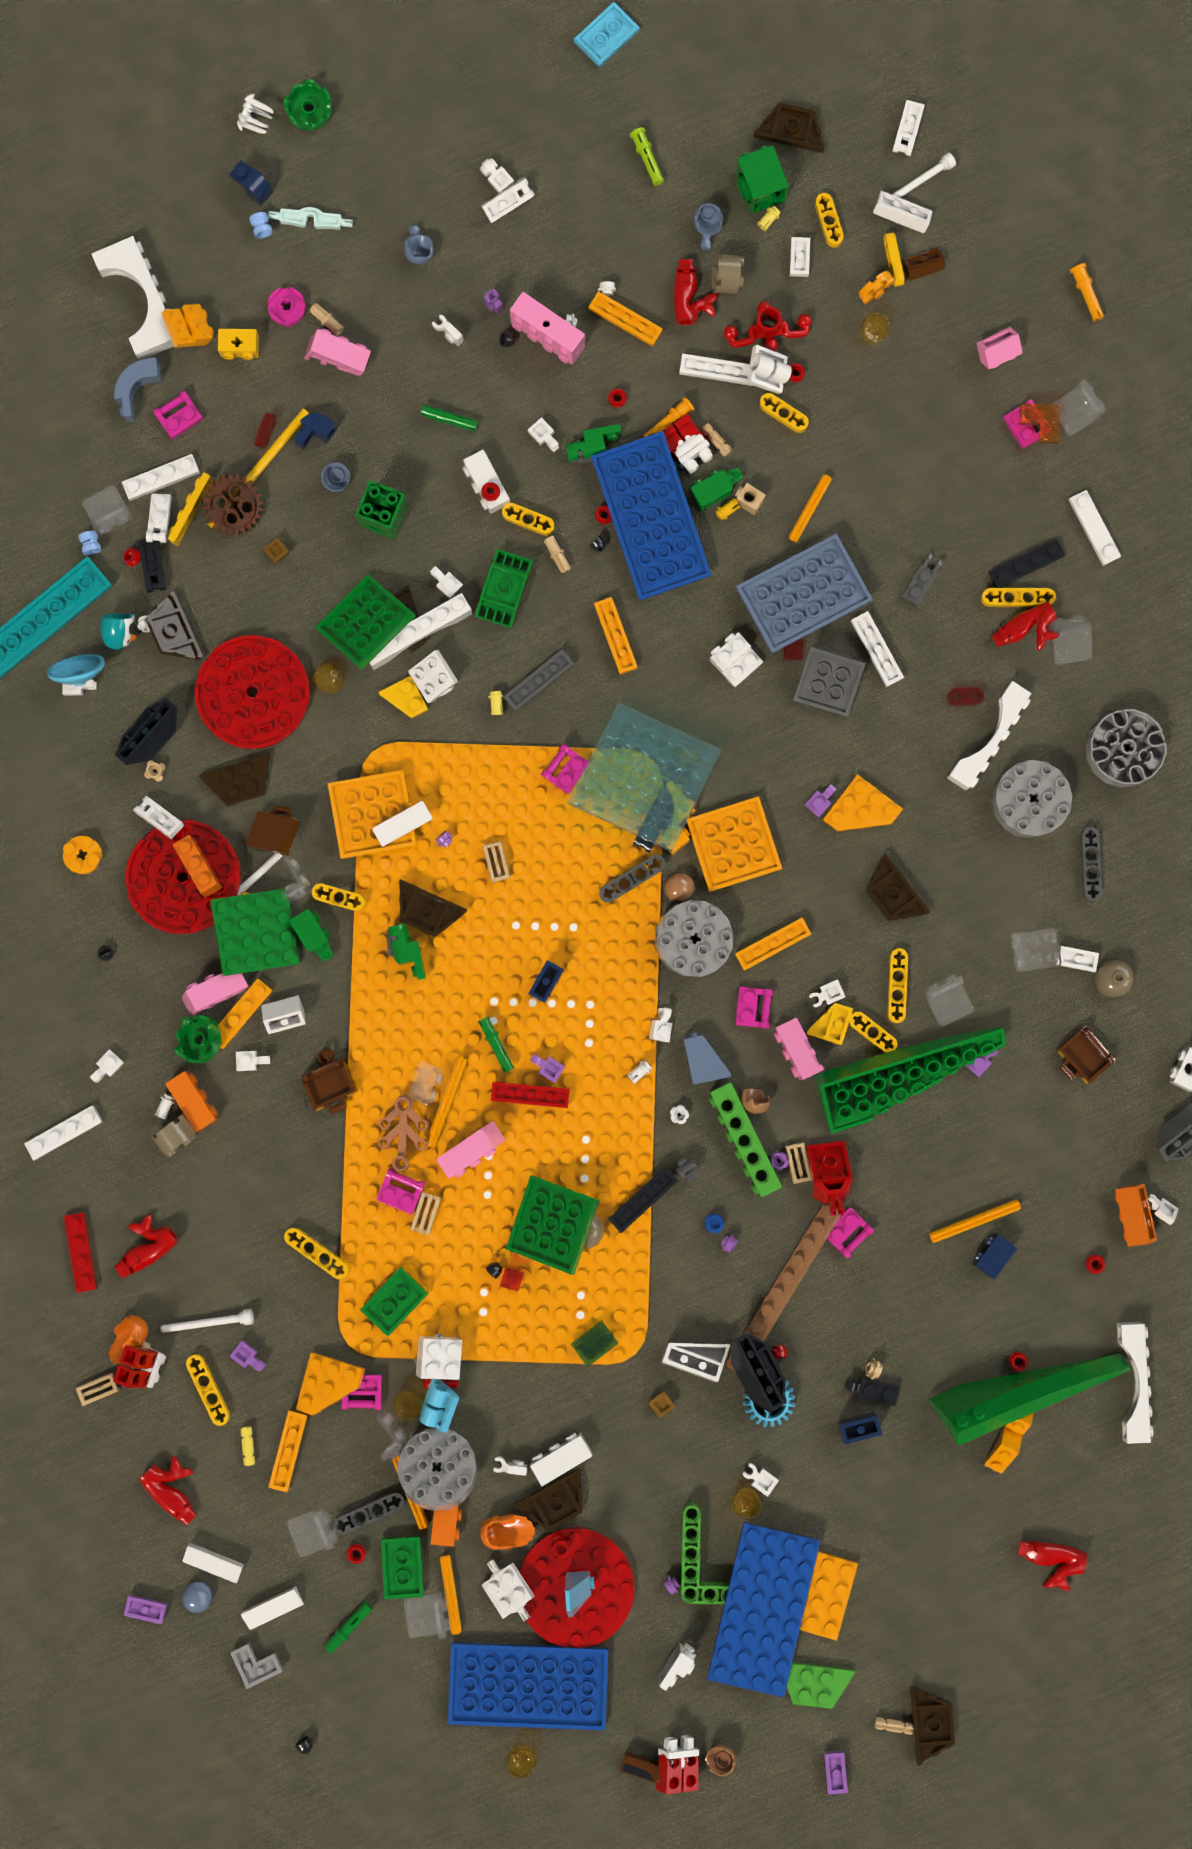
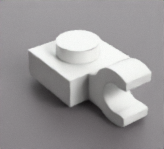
M440 315L439 319L442 321V324L437 325L433 321V328L437 331H444L445 338L451 344L455 343L459 346L463 342V335L450 322L448 323L443 315Z
M542 417L528 429V433L540 446L545 442L553 452L559 449V443L552 437L554 430Z
M436 566L430 571V574L439 581L436 587L449 599L463 587V584L450 572L444 575Z
M89 680L81 686L63 684L62 694L64 696L83 695V690H97V682Z
M658 1009L657 1020H652L649 1039L661 1042L670 1041L672 1023H668L672 1009Z
M109 1049L96 1063L100 1068L90 1078L95 1083H98L106 1074L112 1077L124 1062Z
M257 1051L236 1052L237 1071L257 1070V1064H270V1056L257 1057Z
M1149 1194L1150 1210H1155L1154 1214L1171 1225L1176 1219L1178 1208L1164 1198L1159 1200L1155 1195Z
M495 1457V1461H500L502 1466L499 1468L494 1467V1472H507L509 1474L526 1476L528 1464H524V1461L512 1460V1462L507 1463L503 1457Z

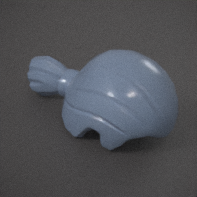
M712 203L702 204L694 215L695 227L703 235L701 249L704 251L710 250L711 236L718 233L722 228L723 214Z
M410 226L409 233L411 237L405 240L404 254L408 261L413 264H426L430 261L434 252L432 239L419 235V226Z

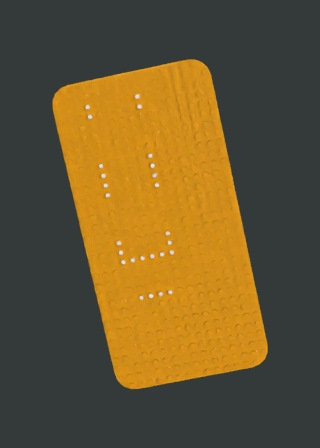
M395 742L384 744L372 751L362 765L360 778L404 770L410 807L423 801L433 819L414 829L417 846L356 857L355 893L364 896L367 904L364 910L354 911L348 1068L358 1092L353 1096L347 1097L340 1258L349 1264L350 1273L347 1277L339 1279L338 1321L340 1332L345 1341L360 1354L381 1358L416 1359L419 1336L442 1334L445 1337H458L462 1340L461 1360L609 1365L626 1361L635 1355L645 1342L649 1307L651 1207L622 1233L616 1229L608 1218L652 1179L656 1040L649 1039L652 1020H657L659 954L654 943L655 929L660 920L661 872L613 902L605 903L599 896L601 888L650 857L654 855L662 856V842L660 838L663 835V828L650 853L640 846L636 847L633 845L656 797L664 801L662 774L654 761L641 752L629 749L569 747L590 762L589 767L569 795L540 775L543 770L548 768L560 751L559 747ZM565 755L553 772V777L557 778L571 758L570 756ZM446 830L453 834V841L447 847H438L436 841L438 836ZM644 835L642 839L649 842L651 838ZM501 841L511 879L492 883L482 845ZM496 846L495 850L502 876H504L506 874L499 846ZM488 848V853L494 877L496 878L498 877L492 850L491 848ZM654 859V863L650 867H648V863L644 865L648 868L650 875L653 873L651 871L652 868H661V860L657 861ZM637 869L635 876L638 879H644L646 872L644 869ZM400 879L468 910L466 914L436 938L406 924L411 936L410 942H419L427 978L425 980L419 981L417 977H413L411 966H414V962L399 965L394 960V957L388 955V927L405 924L400 922ZM627 879L619 881L621 889L629 888L630 882ZM615 883L612 884L614 889L611 891L604 890V898L608 897L611 899V894L615 891L617 895L621 893L617 890ZM358 899L354 900L355 908L357 905H361ZM548 960L564 969V972L546 1004L528 993ZM488 1016L495 1031L499 1032L498 1036L515 1067L506 1073H503L488 1040L485 1041L484 1038L486 1036L478 1021ZM534 1054L545 1061L549 1056L565 1066L555 1083L538 1073L541 1067L530 1061ZM458 1056L467 1058V1063L436 1147H428L426 1150L420 1151L407 1135L406 1157L409 1159L410 1165L405 1171L395 1170V1172L416 1181H424L425 1185L422 1192L441 1197L430 1235L411 1230L420 1197L412 1215L376 1200L388 1169L393 1168V1159L398 1156L399 1135L391 1141V1146L387 1149H381L378 1146V1141L380 1138L385 1137L399 1123L400 1115L392 1121V1126L389 1129H381L379 1121L395 1109L394 1104L399 1096L407 1095L414 1102L413 1109L422 1119L429 1122V1128L426 1131H419L416 1128V1123L409 1116L408 1124L421 1139L427 1140ZM646 1060L652 1069L650 1073H646L634 1084L627 1074L640 1064V1061ZM502 1082L570 1089L568 1108L491 1101L492 1083ZM405 1101L402 1103L404 1109L407 1108V1102ZM387 1120L383 1121L384 1127L388 1126ZM423 1121L420 1123V1127L422 1129L425 1128V1123ZM493 1121L506 1141L495 1147L496 1152L488 1158L485 1155L480 1158L482 1162L473 1168L470 1165L464 1168L467 1171L458 1178L454 1175L449 1179L436 1159ZM385 1139L382 1141V1145L384 1147L387 1145V1141ZM423 1141L419 1143L420 1148L424 1147ZM401 1160L400 1166L404 1167L405 1161ZM530 1175L599 1200L595 1214L603 1222V1238L595 1247L583 1249L575 1275H570L506 1249ZM394 1179L390 1181V1184L413 1194L416 1191L415 1188ZM427 1197L424 1199L416 1227L420 1226L428 1201ZM432 1199L423 1227L426 1230L436 1202L434 1199ZM492 1262H497L502 1267V1273L497 1279H494L485 1269ZM340 1266V1274L344 1273L343 1266ZM402 1267L429 1294L387 1337L360 1309Z

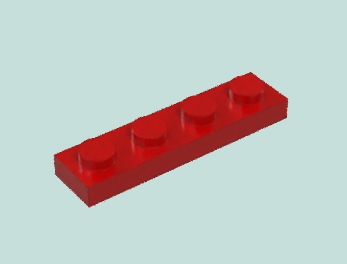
M493 1082L491 1101L568 1108L570 1089Z
M85 1212L64 1216L76 1293L97 1289Z

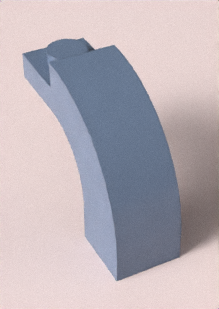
M156 357L134 362L122 372L117 380L114 399L120 405V414L127 422H135L133 398L136 391L145 384L161 382L160 363Z

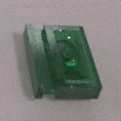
M602 1320L571 1343L587 1367L619 1344Z

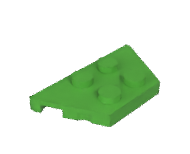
M792 1662L787 1682V1689L794 1705L833 1709L853 1677L854 1669Z

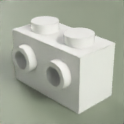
M299 995L261 1005L263 1022L268 1034L306 1024L304 1008Z

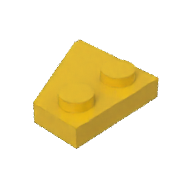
M411 676L378 692L382 698L389 701L411 719L429 711Z
M834 1003L809 1028L806 1034L842 1045L853 1008Z

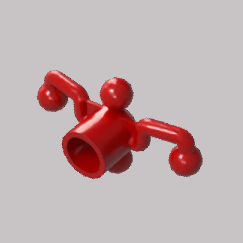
M763 301L757 306L758 316L756 324L751 325L748 329L749 337L735 340L738 331L732 325L724 328L723 335L733 348L751 345L756 339L764 338L766 340L763 343V347L775 352L778 348V343L773 337L784 335L786 338L806 337L810 332L809 327L812 324V319L808 314L800 315L797 319V324L802 330L790 331L788 323L782 320L780 312L776 308L771 307L770 303ZM771 320L775 326L767 328L761 322Z

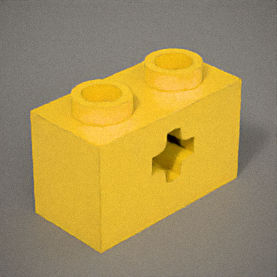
M218 329V352L221 357L227 360H232L235 357H242L245 360L259 358V334L256 329Z

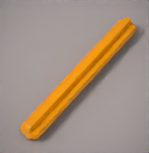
M458 1056L427 1137L428 1147H436L467 1063V1058Z
M1018 1200L1010 1201L933 1231L929 1234L930 1239L933 1243L1018 1211L1021 1209V1205Z

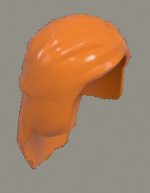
M129 1315L114 1328V1333L117 1337L110 1346L111 1350L108 1352L111 1362L122 1364L119 1361L125 1345L142 1347L148 1335V1326L144 1319L137 1315Z
M515 1514L495 1515L494 1517L487 1518L482 1523L480 1529V1536L484 1545L494 1550H508L513 1547L527 1545L529 1541L533 1540V1535H535V1528L532 1522L527 1517Z

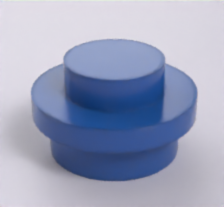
M718 1214L708 1215L704 1222L705 1228L711 1233L720 1232L724 1226L723 1218Z

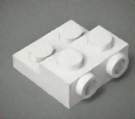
M739 632L736 635L730 634L724 640L726 644L723 647L718 645L710 653L712 655L710 657L711 663L734 688L763 664V661L751 649V645Z
M679 1642L658 1675L659 1687L666 1691L669 1686L672 1687L678 1678L676 1674L684 1678L686 1674L689 1675L695 1667L694 1658L696 1656L694 1653L695 1649L687 1643L683 1645Z

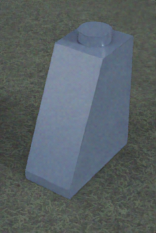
M698 1032L686 1035L687 1039H683L692 1085L731 1077V1073L703 1035L698 1036Z

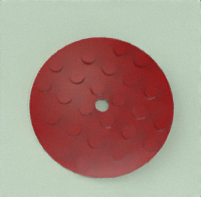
M258 635L236 637L215 648L201 665L195 686L197 710L207 728L220 740L243 749L266 748L285 740L301 724L307 712L310 699L308 676L295 653L277 640ZM251 687H255L258 690L255 697H249L247 694Z
M180 820L184 826L172 839L157 828L152 829L134 847L126 866L125 885L127 886L128 898L134 910L151 926L171 934H193L210 928L214 925L210 900L237 896L240 889V863L232 845L216 829L192 820ZM188 835L195 839L222 886L221 889L208 897H204L199 892L173 847L174 843ZM186 872L188 879L185 882H180L178 879L179 875Z
M583 1527L559 1529L541 1538L529 1550L523 1560L519 1572L535 1595L524 1606L530 1616L526 1621L539 1636L548 1642L562 1647H590L611 1637L622 1626L629 1615L634 1599L633 1572L624 1552L608 1536ZM556 1536H561L562 1539L572 1542V1548L568 1550L566 1559H561L549 1551L550 1547L554 1544ZM590 1571V1577H594L595 1589H591V1596L575 1615L568 1617L565 1596L566 1572Z

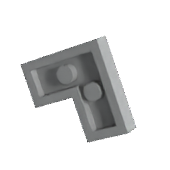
M250 1643L230 1652L246 1689L283 1672L276 1652L257 1660Z

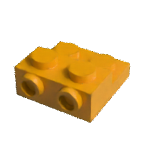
M200 304L183 305L181 309H165L161 313L175 348L205 346L213 339V328L208 326L206 321L207 313L201 308Z

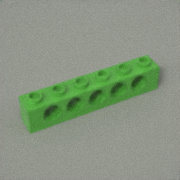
M729 1082L709 1092L711 1096L708 1099L712 1107H717L719 1112L716 1116L721 1125L725 1124L728 1130L725 1134L729 1142H734L736 1146L734 1153L738 1160L742 1159L745 1165L742 1169L746 1177H751L753 1181L751 1188L754 1194H759L762 1198L782 1188L732 1083ZM724 1100H729L732 1103V1108L729 1111L722 1109L721 1105ZM734 1117L739 1118L741 1122L740 1126L736 1129L730 1125V1121ZM741 1135H747L749 1138V1143L745 1146L739 1144V1137ZM751 1152L757 1154V1161L755 1163H749L747 1160V1156ZM759 1170H764L766 1173V1177L762 1181L756 1179V1173Z

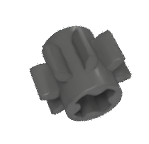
M683 1157L676 1162L679 1167L675 1170L683 1181L686 1179L692 1181L697 1177L695 1172L699 1168L691 1158L686 1160Z

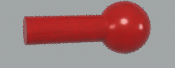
M423 1379L422 1384L425 1389L428 1390L432 1379ZM441 1379L449 1388L459 1387L458 1380Z

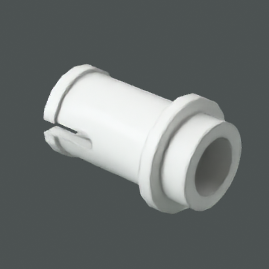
M646 1060L640 1061V1064L627 1074L634 1084L646 1073H650L652 1067Z
M164 1093V1096L160 1097L162 1100L155 1112V1115L163 1119L167 1118L172 1104H175L174 1097L168 1093Z

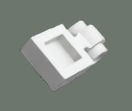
M492 158L486 159L481 163V172L486 177L490 176L488 182L498 193L514 184L513 178L502 166L496 170L498 165Z

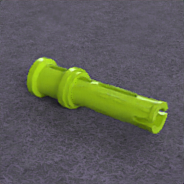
M644 127L633 130L629 136L637 147L636 152L641 155L653 185L658 186L664 182V178L652 154V144L647 140L646 130ZM649 160L651 161L652 166H653L655 172H653V170H652V168H651V166H650Z

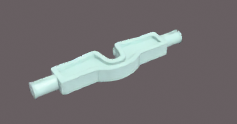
M306 207L300 210L282 208L280 212H268V219L280 220L281 224L302 228L306 227L309 217L314 218V227L316 229L340 230L341 226L353 227V219H342L340 214L323 213L313 207Z

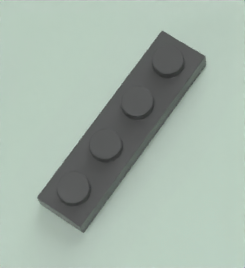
M563 649L560 650L503 696V698L517 712L574 666L573 661Z

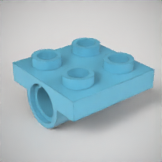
M441 1379L431 1380L420 1410L421 1416L419 1420L426 1426L436 1427L440 1432H447L460 1397Z

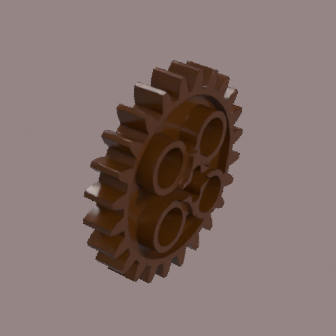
M227 474L226 479L223 475H220V481L213 479L214 486L211 484L207 485L210 491H203L207 498L201 499L203 502H206V505L202 506L201 509H207L203 516L210 517L207 523H214L212 529L220 527V534L226 530L227 536H230L232 531L234 536H238V531L245 534V528L252 531L251 524L258 525L255 518H262L258 515V512L264 511V509L259 508V505L263 504L264 501L258 500L262 494L255 493L258 486L251 487L253 481L250 480L246 483L245 476L239 480L238 474H235L233 479L231 474ZM233 486H236L239 491L236 497H233L230 493V489ZM223 490L226 492V495H227V497L229 498L230 501L236 502V504L234 505V507H235L236 510H238V512L243 516V519H240L238 513L236 512V510H235L234 508H229V506L231 505V503H230L229 500L222 494V491H223ZM218 497L223 499V506L221 508L215 505V500ZM244 502L250 505V509L246 513L242 511L241 507ZM229 513H232L235 517L234 522L231 524L226 520Z

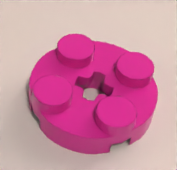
M294 288L276 289L268 299L269 314L274 322L279 325L291 327L301 321L305 315L306 305L304 298ZM284 303H285V304H289V303H290V304H291V305H290V308H291V309H290V310H283V309H284L283 304H284Z

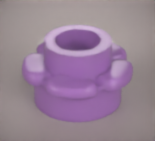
M446 830L436 838L438 847H447L453 841V834Z
M776 1151L771 1155L769 1161L775 1170L779 1171L787 1167L788 1160L784 1152L779 1153Z
M733 1234L723 1239L721 1243L723 1251L731 1253L735 1248L738 1240L734 1238Z
M668 1575L667 1579L663 1581L667 1590L672 1595L676 1592L679 1593L680 1582L675 1576L671 1577Z

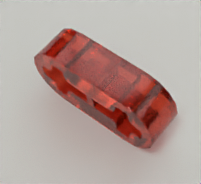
M268 412L265 413L255 438V446L263 449L266 448L276 423V415Z
M977 687L953 688L947 694V702L952 706H976L984 699L983 691ZM956 692L957 696H963L964 698H959L955 702V699L951 698V696ZM973 692H976V695H979V698L976 701H974V698H967V696H970L973 694Z

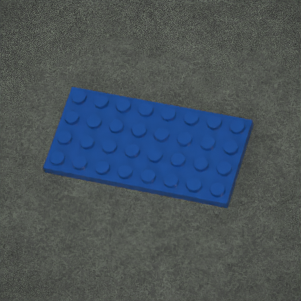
M663 431L591 456L640 601L712 576Z
M743 1522L707 1680L784 1697L820 1545L819 1539Z
M452 1642L448 1724L605 1730L608 1648Z

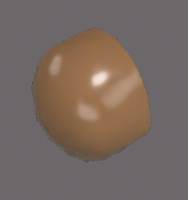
M676 873L668 877L663 886L664 893L669 900L676 902L688 900L692 897L695 890L692 878L682 873Z
M745 1089L742 1091L741 1104L746 1111L753 1114H761L770 1108V1097L767 1096L765 1098L762 1090Z
M715 1745L706 1754L705 1761L708 1764L709 1771L718 1776H727L734 1771L736 1756L727 1745Z

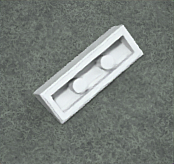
M880 191L873 213L921 233H925L933 212L884 191Z
M421 801L372 828L383 847L433 818L424 802Z
M189 1543L182 1561L236 1584L244 1567V1564L192 1543Z
M294 1586L242 1611L241 1616L251 1630L304 1605L297 1587Z

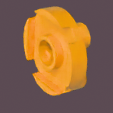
M888 271L877 275L875 281H869L860 290L859 297L864 304L869 303L873 298H880L885 293L884 289L890 287L895 282V279Z
M87 836L74 837L63 847V861L72 872L84 875L94 872L99 867L98 865L103 857L102 849L98 842ZM81 850L87 852L85 860L78 858Z

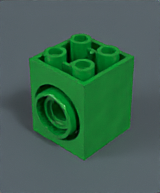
M773 145L769 147L762 146L755 152H746L737 158L735 171L737 184L742 199L747 203L750 214L786 202L789 185Z
M369 480L355 517L361 528L395 540L409 505L404 493Z

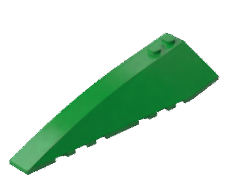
M996 1027L932 1040L815 1074L814 1079L830 1133L833 1134L868 1123L873 1120L872 1116L879 1113L884 1114L889 1111L888 1108L897 1103L900 1105L911 1095L916 1096L941 1082L943 1077L957 1073L959 1068L975 1063L976 1058L985 1057L1005 1046L1004 1028Z
M1118 1353L964 1383L929 1398V1401L957 1446H960L1131 1370L1123 1356Z

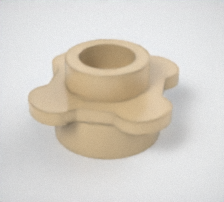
M151 760L147 763L144 776L147 779L153 778L160 782L163 779L162 774L166 766L163 763L158 764Z
M871 1358L866 1364L865 1375L867 1377L870 1376V1379L878 1378L882 1372V1364Z

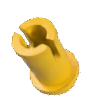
M732 498L722 507H717L715 513L721 521L723 519L727 520L730 514L740 509V505H737L739 504L737 500Z

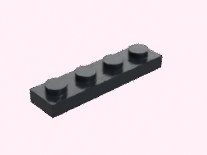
M1055 539L991 570L988 574L995 587L1002 588L1063 558L1065 553L1058 540Z
M665 1166L614 1212L608 1220L622 1233L675 1185L678 1180Z

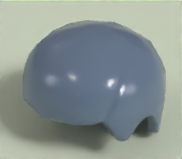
M339 462L328 464L322 471V483L326 489L332 492L344 490L350 482L349 470Z
M203 1582L189 1584L182 1595L183 1605L192 1613L205 1611L209 1608L212 1601V1592L209 1586Z

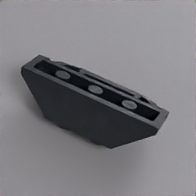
M166 697L148 706L122 735L115 756L125 765L151 760L176 732L178 707Z
M749 1332L732 1341L731 1364L749 1399L769 1413L786 1404L785 1377L767 1343L752 1336Z

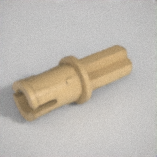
M315 303L312 305L310 313L321 321L322 326H326L338 336L343 331L344 326L332 317V313L326 312L319 304Z
M550 536L546 538L544 544L551 554L550 558L554 559L561 573L569 571L570 565L563 554L564 550L560 549L555 537Z

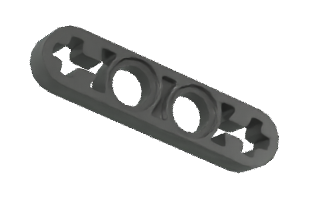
M1088 827L1080 835L1082 893L1085 900L1093 902L1100 899L1102 895L1100 835L1097 829ZM1090 831L1094 835V838L1091 839V845L1095 844V846L1085 847V844H1089V838L1085 837V835ZM1087 850H1093L1095 852L1096 856L1094 860H1088L1086 858ZM1088 869L1096 871L1095 879L1087 877ZM1087 882H1097V885H1093V891L1097 892V895H1094L1093 898L1091 895H1088L1091 885H1087Z
M654 855L603 886L599 893L600 899L605 903H610L663 871L666 863L665 859L660 855ZM654 859L657 861L661 860V868H652L651 871L653 873L650 875L648 868L644 865L648 863V867L653 865ZM637 869L645 870L646 877L644 879L636 878L635 872ZM627 879L630 882L629 888L621 889L619 881ZM615 883L617 890L621 893L617 895L615 891L611 894V899L608 897L604 898V890L611 891L614 889L612 884Z
M393 1491L344 1513L335 1519L333 1529L337 1534L344 1535L398 1511L405 1503V1496L400 1491ZM393 1496L401 1499L399 1505L393 1503L389 1505L390 1510H387L385 1499H387V1503L393 1500ZM381 1504L384 1508L381 1514L374 1513L373 1505ZM357 1512L365 1514L366 1519L363 1522L356 1521L355 1514ZM348 1516H351L352 1523L347 1524L345 1530L342 1527L338 1528L339 1520H342L344 1523L349 1521L350 1518Z

